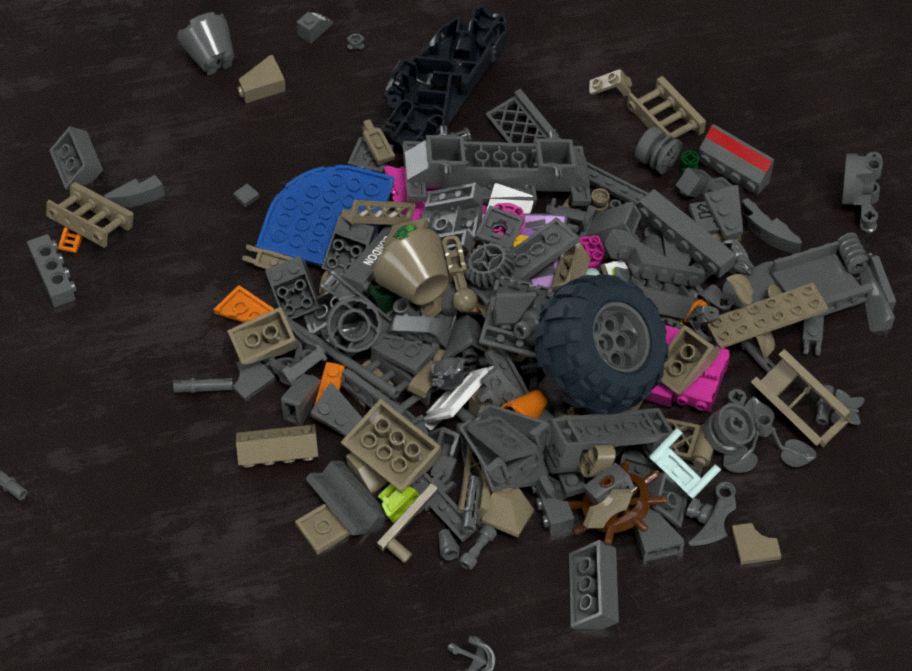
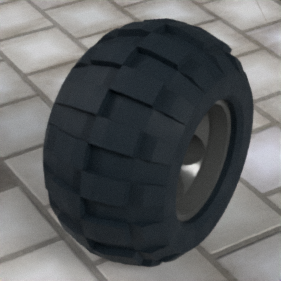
M585 275L562 285L553 294V297L549 298L539 314L541 315L539 318L540 323L536 326L535 343L538 345L536 358L539 367L542 366L546 375V382L553 391H559L560 397L566 403L573 407L584 408V411L595 414L621 412L641 403L652 393L651 390L660 383L664 375V363L668 361L669 345L666 343L667 330L664 321L662 322L658 314V308L650 298H646L643 290L631 281L621 280L619 276Z

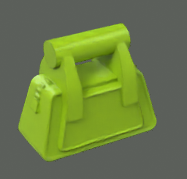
M391 483L378 495L383 501L382 507L386 515L394 524L420 496L410 486L403 492H400Z

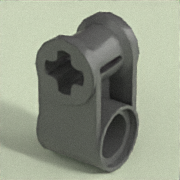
M713 284L697 295V300H704L708 306L717 308L720 312L719 315L731 311L732 299Z

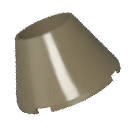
M419 229L407 233L408 237L401 241L396 239L379 256L374 267L376 282L381 287L417 305H425L436 300L444 293L449 285V276L441 238L433 230Z

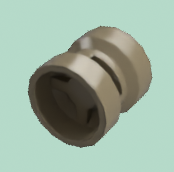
M602 188L595 189L591 194L590 206L596 207L595 213L608 210V191Z

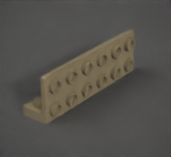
M810 283L719 315L715 322L706 323L707 335L714 337L718 347L722 349L827 312L828 306L814 283Z

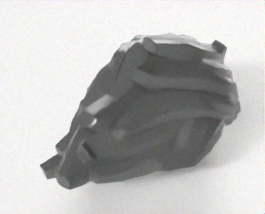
M727 239L721 242L736 254L735 264L728 270V273L753 274L754 266L741 243L736 239Z

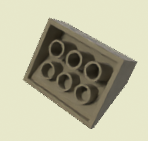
M382 399L371 408L341 441L343 446L400 492H403L426 473L442 456L440 445Z

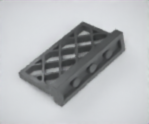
M521 89L514 92V97L486 113L488 120L507 143H513V137H522L521 143H524L525 138L534 139L533 143H535L536 138H549L548 131L550 129L553 131L551 125ZM514 103L518 106L517 111L508 110V107ZM497 113L503 114L502 120L494 119L492 116ZM506 114L515 115L514 121L505 120ZM518 116H526V123L517 122ZM503 125H511V132L503 131ZM516 126L525 127V128H524V132H523V133L514 132V131H515V127H516ZM528 127L536 128V134H527Z

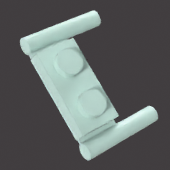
M676 428L649 457L693 499L721 469L715 464L700 478L691 467L669 448L682 434L681 430Z

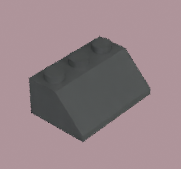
M69 126L49 150L66 190H70V185L74 182L80 185L93 182L103 171L87 131Z

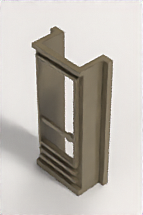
M784 349L779 354L782 360L761 381L755 377L751 383L816 446L820 444L824 447L851 420L848 416L851 412ZM799 376L809 387L805 388L804 392L790 406H787L778 396ZM811 388L841 416L821 438L791 410L805 394L810 392Z

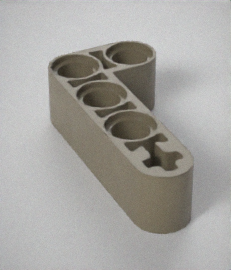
M576 414V415H561V416H559L558 418H560V417H570V416H580V415H579V414ZM592 445V449L582 450L578 467L584 477H596L613 464L616 455L613 445Z

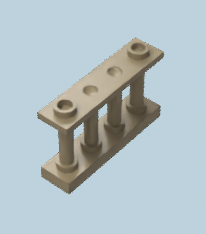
M663 76L657 78L655 90L637 99L632 93L628 94V109L634 112L649 129L656 126L666 132V136L671 135L674 139L690 130H694L698 136L704 133L705 119ZM657 96L665 100V102L650 110L643 106L644 103ZM668 107L675 110L676 113L661 121L654 117V115ZM680 118L687 123L671 133L664 128Z
M76 182L70 185V197L59 205L51 200L47 201V217L104 248L107 246L108 233L118 226L127 231L133 226V212ZM73 203L82 206L75 212L66 209ZM89 210L96 213L89 220L80 217ZM103 218L111 221L104 228L95 225Z

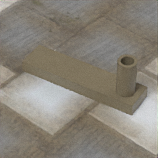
M431 483L377 542V547L382 552L387 548L403 563L412 556V553L395 538L437 493L438 488Z

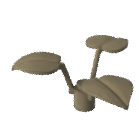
M734 274L726 278L732 284L741 302L744 303L742 307L751 304L754 291L749 280L741 274ZM773 284L768 288L769 297L782 294L781 289L777 285ZM771 332L756 336L764 358L768 357L775 347V341Z

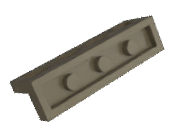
M354 200L351 209L342 210L341 217L350 223L395 225L412 221L416 204L413 202ZM359 206H364L365 210H358ZM377 206H378L379 209H380V210H373V209H374L375 207H377ZM391 207H393L395 211H388V210H389ZM405 208H408L407 215L401 213Z
M471 446L467 448L458 512L463 514L464 505L467 501L468 480L472 477L470 470L475 468L478 477L482 479L478 505L479 517L477 518V520H480L488 511L491 489L480 462L476 463L472 457V454L475 453Z

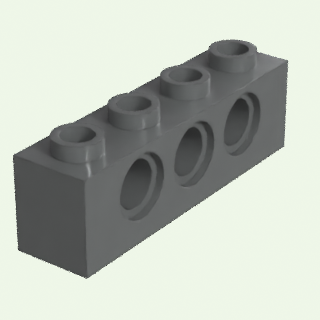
M46 234L27 241L30 254L54 308L76 300L74 292L77 291L75 284L68 279L70 274L67 267L63 268L62 266L64 260L61 253L57 254L56 252L58 247L55 240L51 241L49 235Z

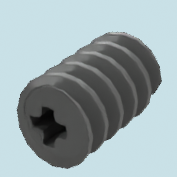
M851 232L840 237L837 240L839 243L838 250L848 272L859 274L867 270L869 257L866 255V251L863 249L857 234Z

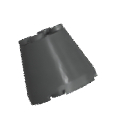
M214 12L202 14L190 20L191 24L184 30H179L177 39L181 47L207 75L214 74L219 68L227 69L232 66V60L235 55L228 23L223 14L215 15Z

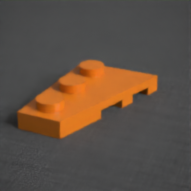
M238 285L213 310L214 314L244 323L274 310V308Z

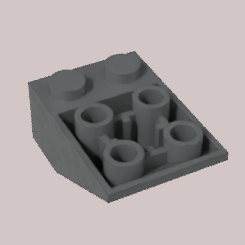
M340 214L322 269L333 270L335 273L343 275L374 240L378 226L374 224L350 223L341 217Z
M298 256L265 270L277 304L288 315L290 320L320 309L313 281L304 258Z

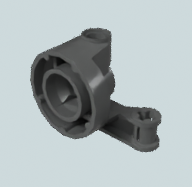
M870 152L866 156L847 153L842 204L861 206L860 229L865 233H872L877 228L878 213L871 204H875L879 200L880 186L875 181L882 175V156L877 152Z
M332 270L330 277L325 283L320 285L339 300L332 306L327 315L326 330L328 334L325 340L338 350L340 348L347 352L366 350L376 342L379 334H388L393 319L388 317ZM356 312L363 318L361 321L359 320L357 328L350 331L351 333L347 335L341 330L345 317Z

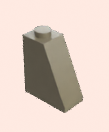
M273 55L268 56L239 79L240 87H237L239 96L243 97L246 103L286 91L285 79Z

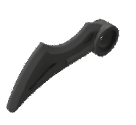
M721 482L717 485L715 491L717 502L701 531L688 542L689 546L706 545L727 537L724 521L728 514L736 509V490L731 483ZM727 489L731 495L723 497L720 494V490Z

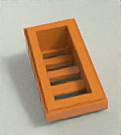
M64 227L58 250L76 254L83 236L78 233L77 235L71 234L70 231L73 230ZM67 238H75V241L68 240ZM65 243L73 244V248L64 245Z

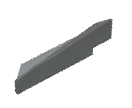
M866 253L869 257L868 268L864 272L859 273L861 286L870 283L874 288L869 301L865 302L869 329L871 332L892 329L895 319L892 312L896 299L879 256Z

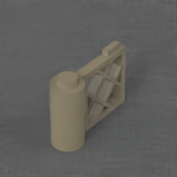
M665 418L670 426H673L675 429L678 428L681 432L687 429L694 430V434L687 438L682 433L680 435L682 440L672 444L670 449L674 450L681 459L689 460L697 467L703 468L708 466L714 448L709 445L705 438V423L697 425ZM686 444L689 449L687 453L679 452L677 448Z

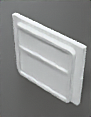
M494 366L465 374L463 383L450 391H445L426 412L427 416L424 418L425 424L452 418L483 384L480 379Z

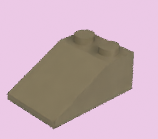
M281 307L227 330L242 365L280 356L299 347Z
M684 325L669 345L668 361L664 363L665 370L661 382L681 395L711 366L721 351Z

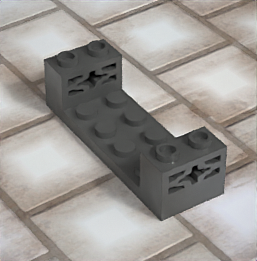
M659 408L551 418L549 423L551 438L549 446H546L558 470L577 468L582 450L592 449V445L611 444L613 447L640 444L648 459L651 460L649 456L673 430Z

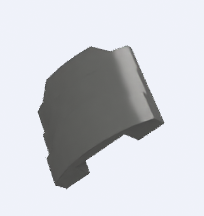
M477 183L429 191L425 209L421 213V219H428L427 229L435 231L441 238V241L447 236H457L463 253L469 252L477 241L475 234L482 222V189ZM451 242L447 245L449 250H454L457 247L456 244Z

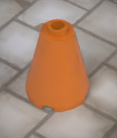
M534 390L504 403L500 407L539 419L548 404V399L544 392Z

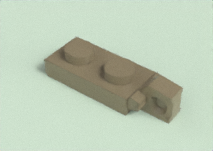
M370 119L363 121V138L377 164L380 165L395 160V154L381 128H374Z

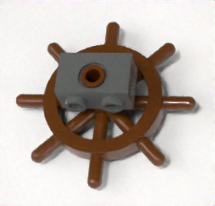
M623 462L621 467L614 463L598 476L587 477L588 483L583 486L586 491L583 500L569 501V506L571 509H582L586 517L590 506L604 501L613 489H630L633 492L632 496L640 491V497L631 498L628 506H635L632 511L627 507V510L613 515L606 522L604 528L594 529L606 533L604 538L606 545L612 543L614 533L628 530L634 526L642 532H646L648 526L642 520L647 515L650 506L667 503V497L665 496L651 497L647 486L659 477L657 470L652 471L642 479L636 474L628 473V462ZM584 522L574 529L576 535H580L588 529L583 525Z

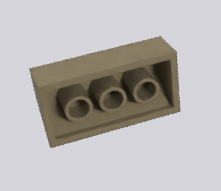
M315 424L236 433L238 465L253 467L256 463L272 465L275 461L290 463L294 462L295 459L301 458L304 461L315 459L314 457H318Z

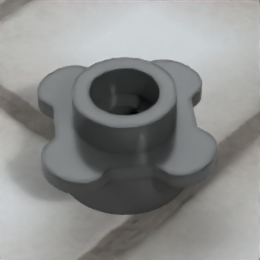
M354 33L347 38L349 42L347 45L348 49L361 50L365 47L363 44L364 37L360 34Z

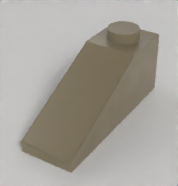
M577 243L561 255L551 286L552 290H556L565 283L582 277L587 272L591 258L581 243Z

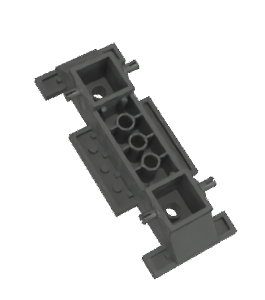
M442 125L439 127V135H426V139L423 142L403 141L402 144L407 201L426 202V188H450L477 183L482 189L483 203L488 204L490 199L534 201L533 205H536V191L570 192L572 206H589L591 204L590 183L583 146H573L572 140L557 138L555 129L548 131L549 138H536L535 143L464 141L463 136L449 135L447 133V126L444 125L443 129ZM495 183L533 195V197L490 198Z

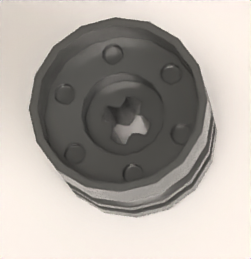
M653 126L640 139L635 150V158L646 165L650 164L652 169H656L660 174H664L677 160L681 152L682 142L674 139L671 135L666 136V132Z

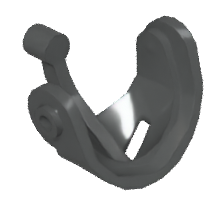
M696 306L687 318V321L691 323L698 335L708 342H712V345L718 346L714 337L703 333L707 332L706 323L715 322L718 319V309L711 306Z
M469 636L468 642L478 647L476 655L459 648L454 643L448 646V650L453 654L460 653L473 659V662L466 671H477L484 665L486 667L480 671L493 670L495 655L492 649L480 638Z

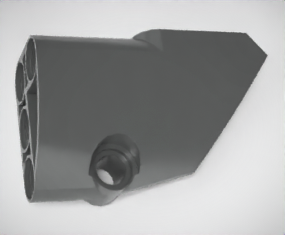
M449 281L450 287L444 293L441 301L442 310L435 317L422 315L419 311L420 305L405 298L398 299L393 306L396 316L393 317L388 334L404 337V340L413 342L420 340L424 344L429 345L436 343L439 344L440 349L445 351L457 316L463 313L458 311L453 305V295L456 292L454 282L450 283Z

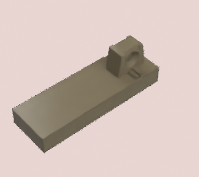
M439 349L408 385V391L423 398L428 395L434 387L430 373H432L431 366L434 361L443 359L444 350Z

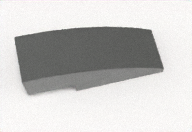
M156 175L141 183L134 179L104 195L105 198L123 208L142 205L165 196L163 184Z

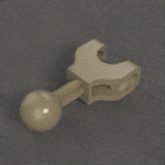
M447 236L443 239L442 246L450 283L454 282L456 292L453 295V305L460 312H470L477 305V295L466 284L467 268L459 238L457 236ZM450 242L456 244L457 247L454 250L448 249L447 245Z

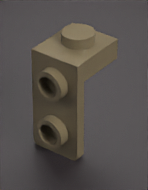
M619 69L590 80V94L595 95L617 87L625 97L631 93L632 81L630 77H627Z

